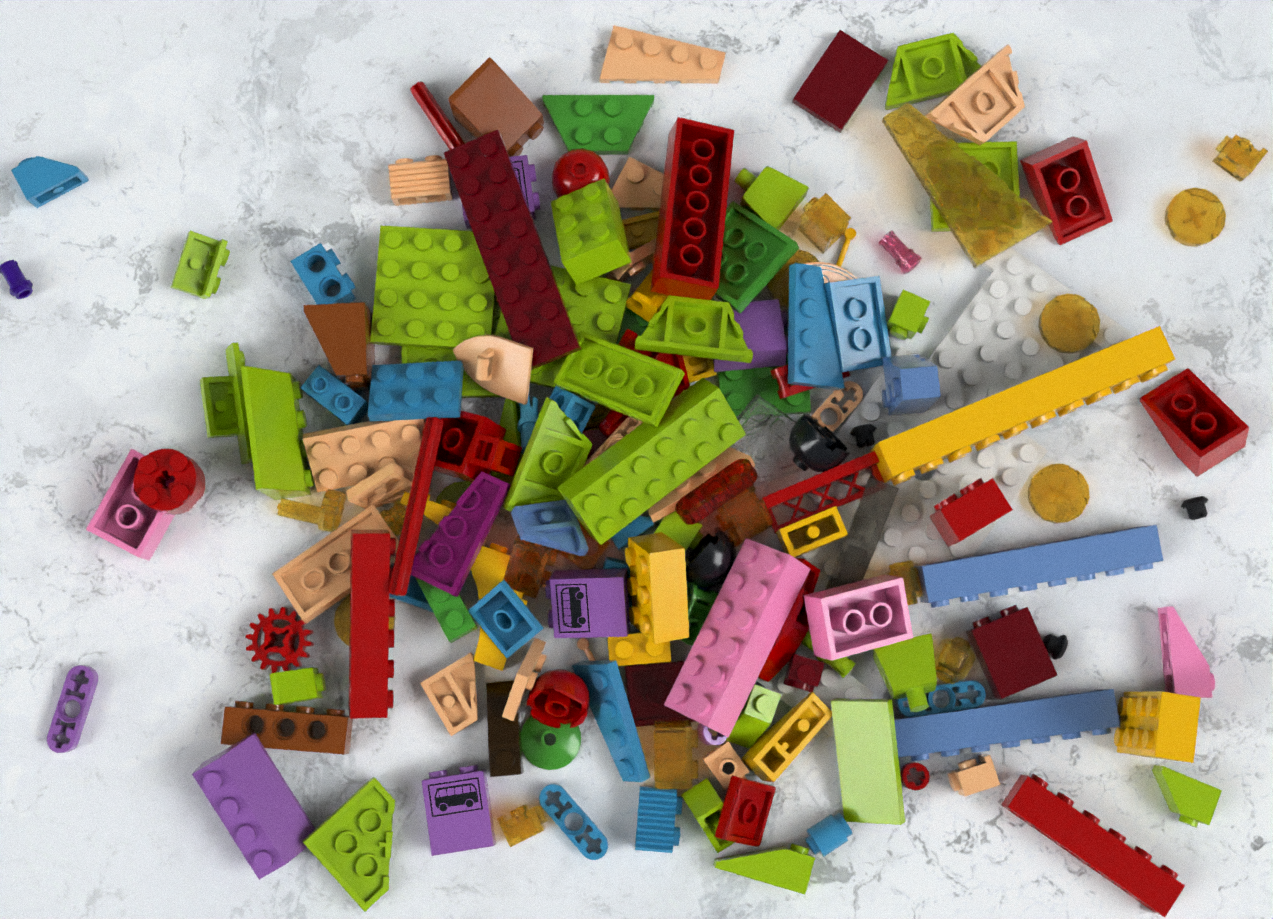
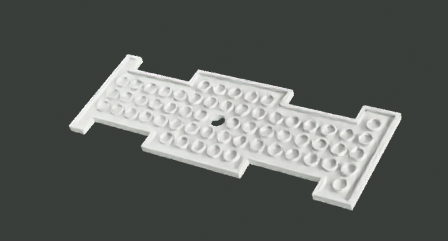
M986 231L968 257L991 272V274L927 360L937 365L941 397L924 413L889 416L888 408H884L882 404V390H886L883 370L836 434L848 448L846 451L850 452L841 464L870 453L869 451L880 441L1074 362L1088 343L1099 350H1103L1127 340L1132 333L989 231ZM901 346L894 356L912 355L913 353ZM860 425H874L877 428L873 432L874 445L867 447L866 444L864 448H859L856 437L850 435L851 430ZM1025 430L1004 440L1003 436H999V441L983 450L976 451V448L973 447L971 448L972 452L949 463L947 458L944 459V464L934 469L933 476L929 480L921 481L913 476L910 480L896 486L891 481L886 483V487L838 507V512L848 535L796 557L805 559L821 570L813 593L885 574L903 577L907 596L917 582L914 566L973 556L999 519L964 540L948 547L929 517L937 512L933 506L954 493L958 498L962 497L959 491L982 478L984 483L993 478L1010 505L1048 450L1024 434ZM870 468L859 472L855 484L865 488L877 484ZM811 469L803 480L822 472H815ZM854 475L845 478V480L851 482ZM835 482L831 484L827 495L838 500L843 499L847 494L849 486ZM823 487L816 491L824 494L826 487ZM853 488L850 495L855 494L860 490ZM811 493L806 494L815 503L820 504L821 497ZM825 499L823 506H826L833 502ZM802 643L794 653L818 661L814 653ZM866 651L847 656L856 664L844 678L829 665L824 664L819 685L814 687L813 693L831 711V700L835 698L871 699L873 696V691L850 675ZM788 661L769 682L757 678L756 682L766 689L781 694L780 700L793 708L810 692L783 684L789 664ZM831 717L820 730L835 740L833 717Z

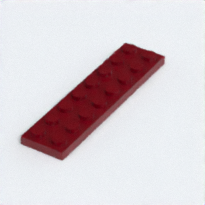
M497 129L444 152L512 341L534 348L531 370L582 350L500 131Z

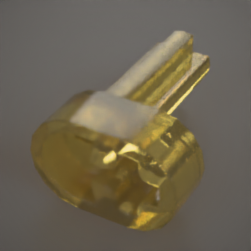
M328 489L324 495L321 507L281 498L280 504L278 503L277 515L316 524L319 530L332 533L339 528L346 496L342 491Z

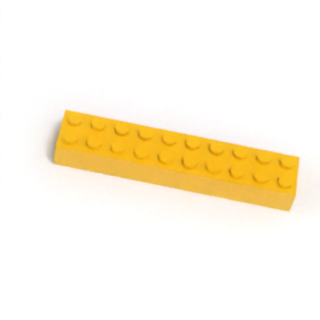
M1158 326L880 441L869 452H876L880 461L877 466L885 484L892 481L893 485L896 486L910 480L911 477L916 475L915 471L920 470L921 474H925L944 464L943 460L946 458L949 463L954 462L972 452L971 448L973 447L976 448V451H980L992 446L1000 440L999 436H1003L1004 440L1028 429V424L1033 429L1055 418V413H1058L1059 417L1067 415L1085 405L1083 401L1088 406L1104 399V397L1112 394V391L1114 394L1131 388L1132 385L1140 381L1141 383L1149 381L1167 371L1166 365L1174 361L1175 357L1161 327Z

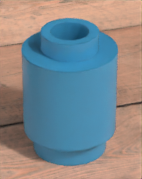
M840 813L834 816L830 814L806 830L809 836L805 838V841L814 855L820 852L824 857L848 841L847 837L853 833Z

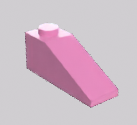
M1173 606L1158 608L1165 692L1212 698V691L1215 689L1214 675L1210 673V666Z

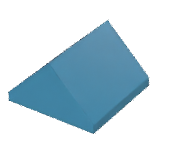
M505 580L501 581L468 610L506 658L544 629Z

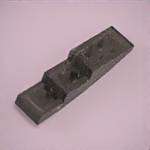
M871 477L868 478L861 500L847 531L848 535L843 539L825 590L863 580L899 488Z

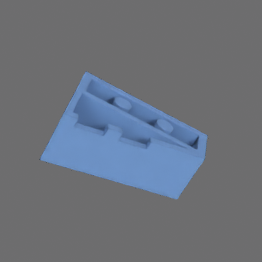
M918 354L882 357L886 390H882V404L884 408H888L889 416L924 413L941 397L937 365L930 361H925V358H920Z

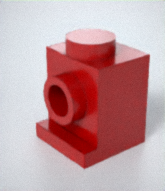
M477 433L468 463L513 477L522 447L499 438Z

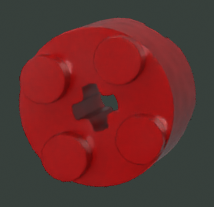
M155 450L138 461L134 473V488L140 501L152 509L170 515L188 512L201 499L205 491L206 482L203 470L192 458L177 450ZM171 476L174 478V482L169 483L167 487L166 481H168Z

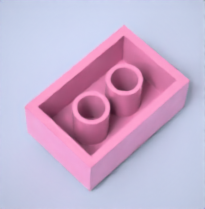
M131 449L86 530L139 558L150 561L175 515L162 513L140 501L134 488V473L138 461L145 455ZM170 476V479L166 481L167 487L169 483L174 482L173 477Z
M884 574L803 595L813 652L816 657L832 661L913 638L903 577Z

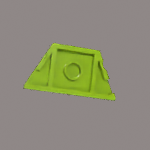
M954 32L898 46L895 53L885 109L890 110L949 95L981 67L977 62L978 58L963 46V42Z
M669 295L661 305V310L654 314L646 330L641 336L638 335L635 341V350L751 363L753 358V352L751 349H748L743 339L744 333L739 323L734 319V312L729 302Z
M546 397L502 506L508 511H512L514 506L565 500L557 487L583 468L592 447V443L578 430L574 422L558 407V404L551 398Z

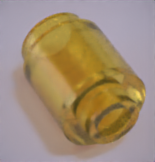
M913 561L890 564V572L887 575L903 577L907 604H918L917 598L923 596L918 568H914Z

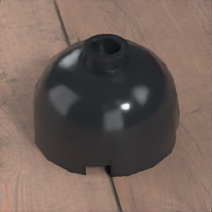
M803 414L790 432L789 446L795 455L792 461L803 471L810 468L815 472H825L839 466L850 454V452L846 451L848 448L826 426L824 428L816 427L815 423L818 420L808 414Z
M719 527L714 529V537L708 533L701 539L695 550L692 549L685 557L689 561L686 565V580L699 587H712L718 582L723 585L736 559L734 543Z

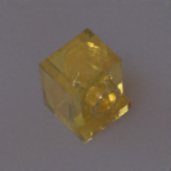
M1226 135L1215 148L1219 153L1212 162L1241 182L1252 173L1268 150L1262 148L1258 151L1248 139L1238 135L1230 138Z
M524 804L509 812L511 818L507 819L505 814L497 818L510 847L544 831L545 826L543 823L548 821L540 804L529 809Z

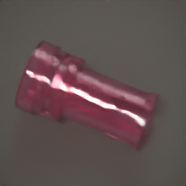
M893 230L879 241V244L896 260L895 264L899 266L904 275L914 269L922 260L920 255L914 253L912 248L909 249L896 236Z

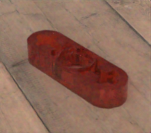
M747 459L734 461L683 496L676 504V513L687 525L700 522L752 486L757 479L756 470ZM722 487L718 494L710 496L714 490Z

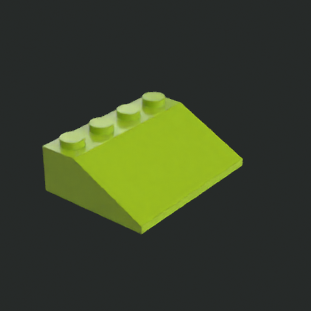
M250 366L241 367L256 490L274 500L311 495L310 487L314 486V479L311 469H308L307 453L302 439L303 428L307 427L305 411L300 410L299 399L303 398V390L300 388L302 386L301 382L296 381V378L291 373Z

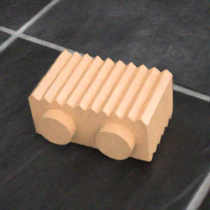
M427 156L425 161L413 162L409 158H402L396 160L395 164L388 165L391 199L395 206L453 200L450 169L446 159H442L441 156Z

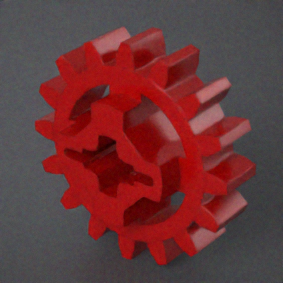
M281 607L279 614H277L275 608H269L268 617L259 613L257 616L260 623H250L249 625L254 630V633L245 636V638L252 640V645L246 647V651L255 652L251 661L258 662L261 660L260 669L267 670L271 665L272 673L279 672L280 667L284 671H290L291 664L300 668L302 666L299 660L300 657H310V654L305 651L306 647L314 646L313 642L307 641V636L313 634V630L304 629L306 624L302 619L297 620L299 615L296 611H293L288 616V608ZM286 620L291 624L284 628H279L274 621ZM264 632V643L261 645V635ZM277 634L285 635V638L282 640L284 646L275 645ZM299 635V645L296 650L294 647L295 638ZM280 653L286 660L275 661L270 659L269 656Z

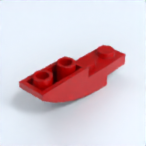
M796 558L811 569L758 676L759 679L765 682H769L786 665L809 630L803 595L814 592L821 570L805 559Z

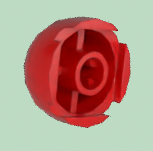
M584 148L572 149L562 154L555 163L551 175L553 191L557 198L602 179L606 180L608 186L610 183L609 170L603 159L594 151Z
M560 669L550 670L540 675L536 679L527 699V706L531 707L530 714L540 723L553 728H560V723L570 724V728L582 724L587 717L590 703L589 690L583 679L573 672Z

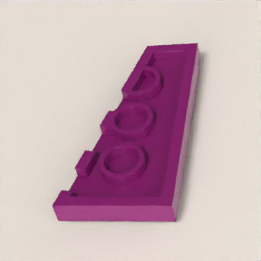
M481 471L458 499L457 505L448 516L445 515L432 536L425 540L418 548L419 551L415 555L411 575L458 597L511 485Z

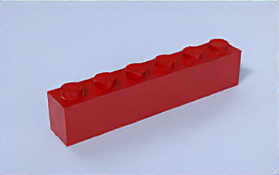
M351 530L348 700L350 719L388 718V708H393L394 696L393 690H388V678H394V660H388L389 648H394V629H389V617H395V599H389L388 589L393 568H390V556L396 555V538H390L389 530Z
M1032 774L1031 777L1020 775L1001 806L1148 909L1166 917L1185 887L1184 884L1176 880L1179 875L1163 864L1160 868L1150 861L1152 856L1138 846L1133 850L1124 843L1126 837L1112 828L1106 831L1098 825L1100 819L1090 812L1084 810L1080 813L1072 807L1075 803L1073 800L1061 792L1055 795L1046 788L1049 784L1037 775Z

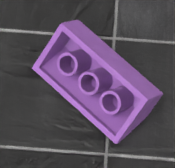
M255 732L206 760L193 772V777L259 880L286 865L307 848L302 841L315 830V827Z

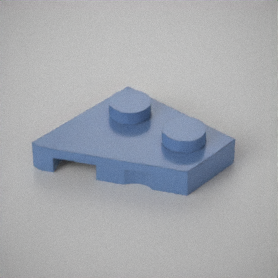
M565 500L514 506L511 515L521 540L578 556H585L589 548L578 519Z

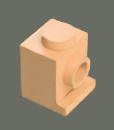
M727 740L702 758L724 790L728 788L732 775L747 779L745 775L750 772ZM726 762H731L734 765V770L730 774H725L722 770Z
M979 755L980 762L972 758L958 763L959 769L948 773V779L953 791L958 790L959 795L968 796L999 786L1000 782L990 755Z

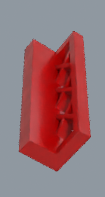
M870 452L762 497L760 502L774 534L779 529L832 507L836 506L838 508L885 488V482L877 466L880 461L876 452ZM869 468L877 483L869 488L855 484L859 472ZM854 475L851 482L845 480V478ZM840 482L849 486L845 498L838 500L828 496L831 484ZM826 487L824 494L816 491L818 489ZM853 488L860 490L859 492L850 495ZM811 493L821 497L818 509L808 511L799 507L804 495ZM799 498L796 505L789 503L790 501ZM825 499L833 502L831 504L823 506ZM780 505L794 509L790 521L778 525L772 509ZM797 511L804 513V515L795 518Z

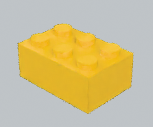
M663 532L628 537L625 559L630 567L627 589L632 598V607H629L631 624L654 644L689 638L685 548Z

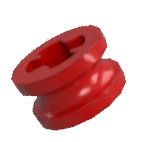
M907 763L900 771L901 782L908 789L921 790L929 783V771L920 763ZM911 768L922 772V779L918 778L920 783L917 785L913 781L907 780V774H911L909 772Z

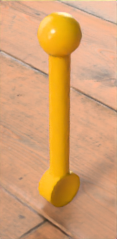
M847 228L844 232L845 241L836 263L840 267L844 261L850 241L856 236V231L853 228Z

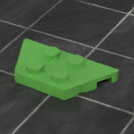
M542 95V100L553 120L554 126L563 139L567 151L584 148L594 151L598 155H628L636 135L644 124V119L654 104V95Z

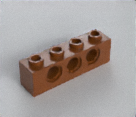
M235 701L234 707H225L221 744L234 745L253 734L251 721L255 716H259L264 722V727L260 733L255 734L264 748L349 754L353 719L345 716V710L327 709L326 714H315V707L296 706V712L284 711V705L267 703L265 709L253 708L254 702ZM287 718L291 719L295 726L294 732L290 736L285 735L281 730L282 722ZM316 721L322 722L325 726V734L320 739L312 734V726Z

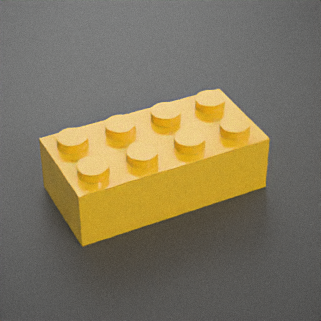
M1163 691L1124 692L1123 697L1119 699L1117 708L1118 715H1121L1120 728L1117 727L1114 734V744L1117 746V753L1194 763L1201 697Z

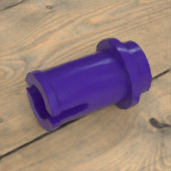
M9 260L0 265V273H2L10 287L9 293L12 296H15L17 299H24L32 294L33 284L25 278L17 261Z

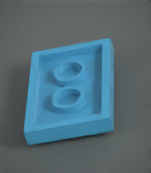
M880 276L825 283L841 371L847 372L883 366L882 357H890L892 355Z
M462 361L372 365L367 414L370 422L415 420L428 417H460L464 370Z

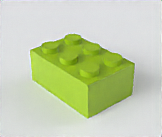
M605 179L588 184L581 189L551 201L561 260L576 285L632 262L619 204Z

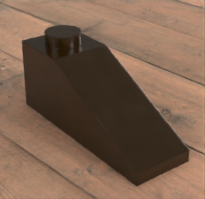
M514 681L486 683L490 777L520 775L524 773L519 710L514 721L502 717Z

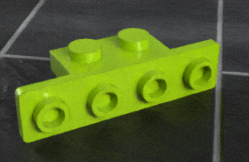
M236 342L231 343L225 351L229 376L202 377L200 379L207 438L237 436L241 464L244 465L252 461L241 375V367L245 366V356L243 351H239V344Z

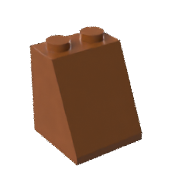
M490 57L448 98L454 119L475 139L498 129L510 157L519 156L523 151L522 146L529 139H536L544 129L543 114Z
M365 302L303 305L304 313L336 376L354 391L367 390L368 385H371L372 365H375V344L370 342L373 314Z

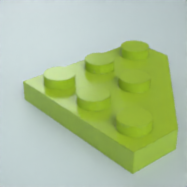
M375 777L366 782L302 841L364 912L389 890V862L392 849V820L395 800Z

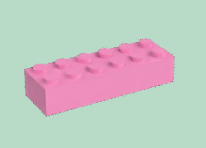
M746 538L664 705L729 738L811 568L789 554Z

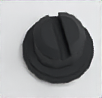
M872 424L856 426L851 430L850 435L856 437L859 448H864L866 444L869 447L875 443L873 432L877 428Z
M1199 496L1184 500L1181 508L1187 509L1189 519H1200L1208 514L1205 507L1208 499Z
M1048 634L1043 639L1047 652L1052 653L1053 660L1059 659L1064 655L1068 646L1066 635L1063 634L1057 637Z

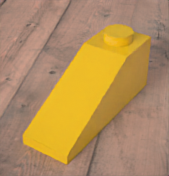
M810 692L767 730L741 760L762 781L775 782L832 717V711L813 692Z

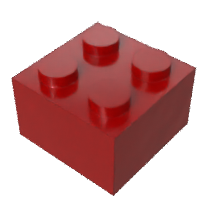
M461 411L460 417L439 418L443 420L444 425L434 470L441 474L473 482L481 471L489 474L491 470L468 463L476 434L479 433L503 440L507 430L485 416Z
M980 478L959 491L962 497L958 498L954 493L933 506L937 512L929 517L946 545L950 547L1013 509L993 478L985 483Z

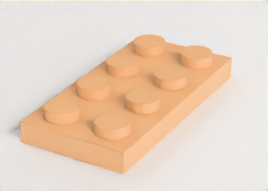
M425 419L367 421L303 434L302 439L317 492L356 485L359 481L368 478L381 470L383 466L389 465L392 462L414 473Z
M374 504L272 574L305 624L350 594L351 530H389L390 538H396L397 553L399 540ZM396 555L390 556V565L395 562Z

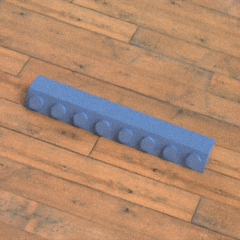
M1147 525L914 566L920 602L931 603V608L950 605L949 599L960 597L961 602L979 600L978 594L989 592L990 597L1008 595L1009 588L1018 587L1019 592L1038 589L1037 583L1048 582V587L1067 584L1066 578L1077 577V581L1096 579L1095 573L1104 571L1106 576L1120 575L1125 573L1124 568L1134 566L1135 571L1153 569V563L1163 561L1157 525Z
M1114 689L894 719L898 758L910 756L911 761L930 759L929 753L941 752V757L960 755L959 749L970 747L972 753L989 751L991 744L1001 743L1002 748L1021 746L1020 740L1031 739L1032 744L1051 742L1050 736L1062 735V740L1081 738L1080 732L1092 730V735L1110 734L1111 727L1120 726Z

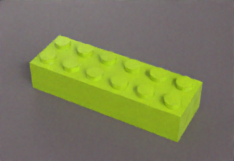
M701 378L670 402L657 428L643 422L558 486L557 489L586 532L602 545L745 436L746 433L719 387Z

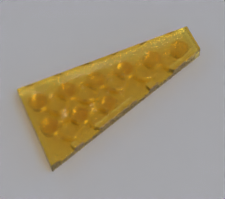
M907 103L883 117L882 123L974 268L979 267L1052 223L1048 217L1042 216L1031 207L1032 204L1025 198L1021 199L1008 188V184L974 156L970 157L960 149L957 142L952 138L948 139L935 128L936 125L911 104Z

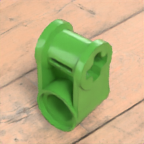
M692 582L687 583L688 619L691 627L689 628V638L680 639L687 645L694 644L718 596V592L714 590L705 591L697 588V585Z

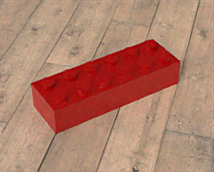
M677 117L668 135L650 292L711 300L719 288L734 139L733 129Z

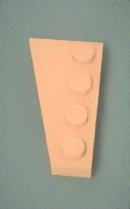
M614 25L599 82L624 81V83H636V81H654V83H665V81H680L681 83L718 84L726 52Z

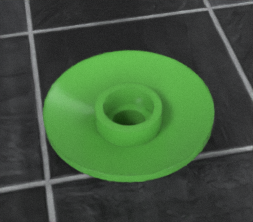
M531 715L521 730L522 751L525 757L533 765L541 769L556 770L565 767L579 752L581 746L579 726L570 728V724L560 723V728H553L540 723ZM552 733L555 735V744L547 745L544 738L546 734Z

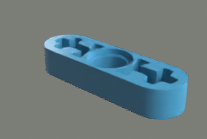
M977 681L936 685L935 691L926 693L929 710L910 712L908 707L903 706V701H906L907 697L897 699L896 708L900 714L906 717L972 709L984 703L986 692L984 687ZM968 686H971L972 690L978 692V696L973 698L974 703H970L968 698L957 699L959 706H955L956 697L952 687H956V693L967 692ZM937 690H943L948 694L949 702L943 708L935 706L932 701L933 694Z
M549 784L544 787L539 796L542 808L586 858L590 860L602 858L608 849V841L602 831L561 785ZM549 790L553 793L558 790L561 793L559 801L563 806L566 805L567 801L573 806L566 809L560 818L555 815L556 812L560 811L557 805L553 803L549 806L546 803L548 799L546 792ZM573 812L578 813L583 819L581 828L575 831L568 829L565 825V817ZM587 825H590L593 829L587 834L593 840L600 838L602 841L599 853L595 850L587 851L586 848L589 843L584 837H582L580 842L575 838V836L585 831Z

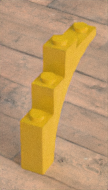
M404 491L401 504L407 506L410 493ZM428 494L424 515L438 525L445 515L448 516L457 504L442 499L441 504L429 500L431 495ZM486 539L471 568L479 600L504 580L512 556L506 554L508 550L506 547L491 543L489 548L485 547ZM514 590L518 597L527 606L528 601L522 599L524 593ZM480 626V635L473 661L503 671L507 658Z

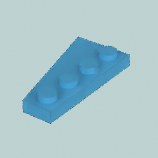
M801 263L789 265L788 384L841 390L845 389L822 269L819 266Z
M580 661L571 665L574 673L582 678L587 685L590 697L589 706L622 780L627 782H643L651 778L617 661Z

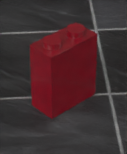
M1017 605L1010 606L999 611L1001 617L992 621L989 616L972 622L973 629L966 631L995 699H1003L1058 676L1028 607L1018 609Z

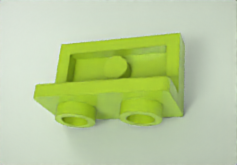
M190 230L186 237L171 288L202 299L209 298L211 293L216 294L221 278L217 277L219 268L226 265L230 250L226 249L228 241L224 239L218 241Z

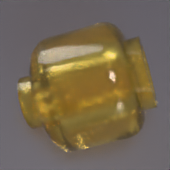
M954 637V639L946 638L940 641L934 652L936 677L939 680L948 684H954L966 679L976 659L967 640L961 637Z

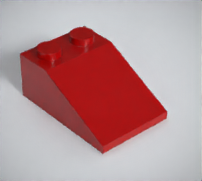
M1072 136L1020 160L1029 188L1058 245L1065 244L1113 221L1087 140Z
M1189 368L1140 397L1141 404L1175 455L1196 477L1238 452L1246 445L1249 426Z

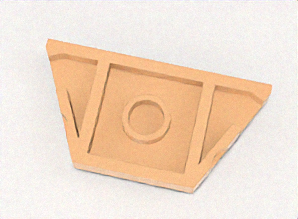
M1009 44L1000 49L925 116L929 120L978 145L989 140L1025 107L1022 93L1018 88L1017 71H1012L1009 58L1012 50Z
M729 447L650 507L648 514L652 522L660 520L755 467L752 457Z

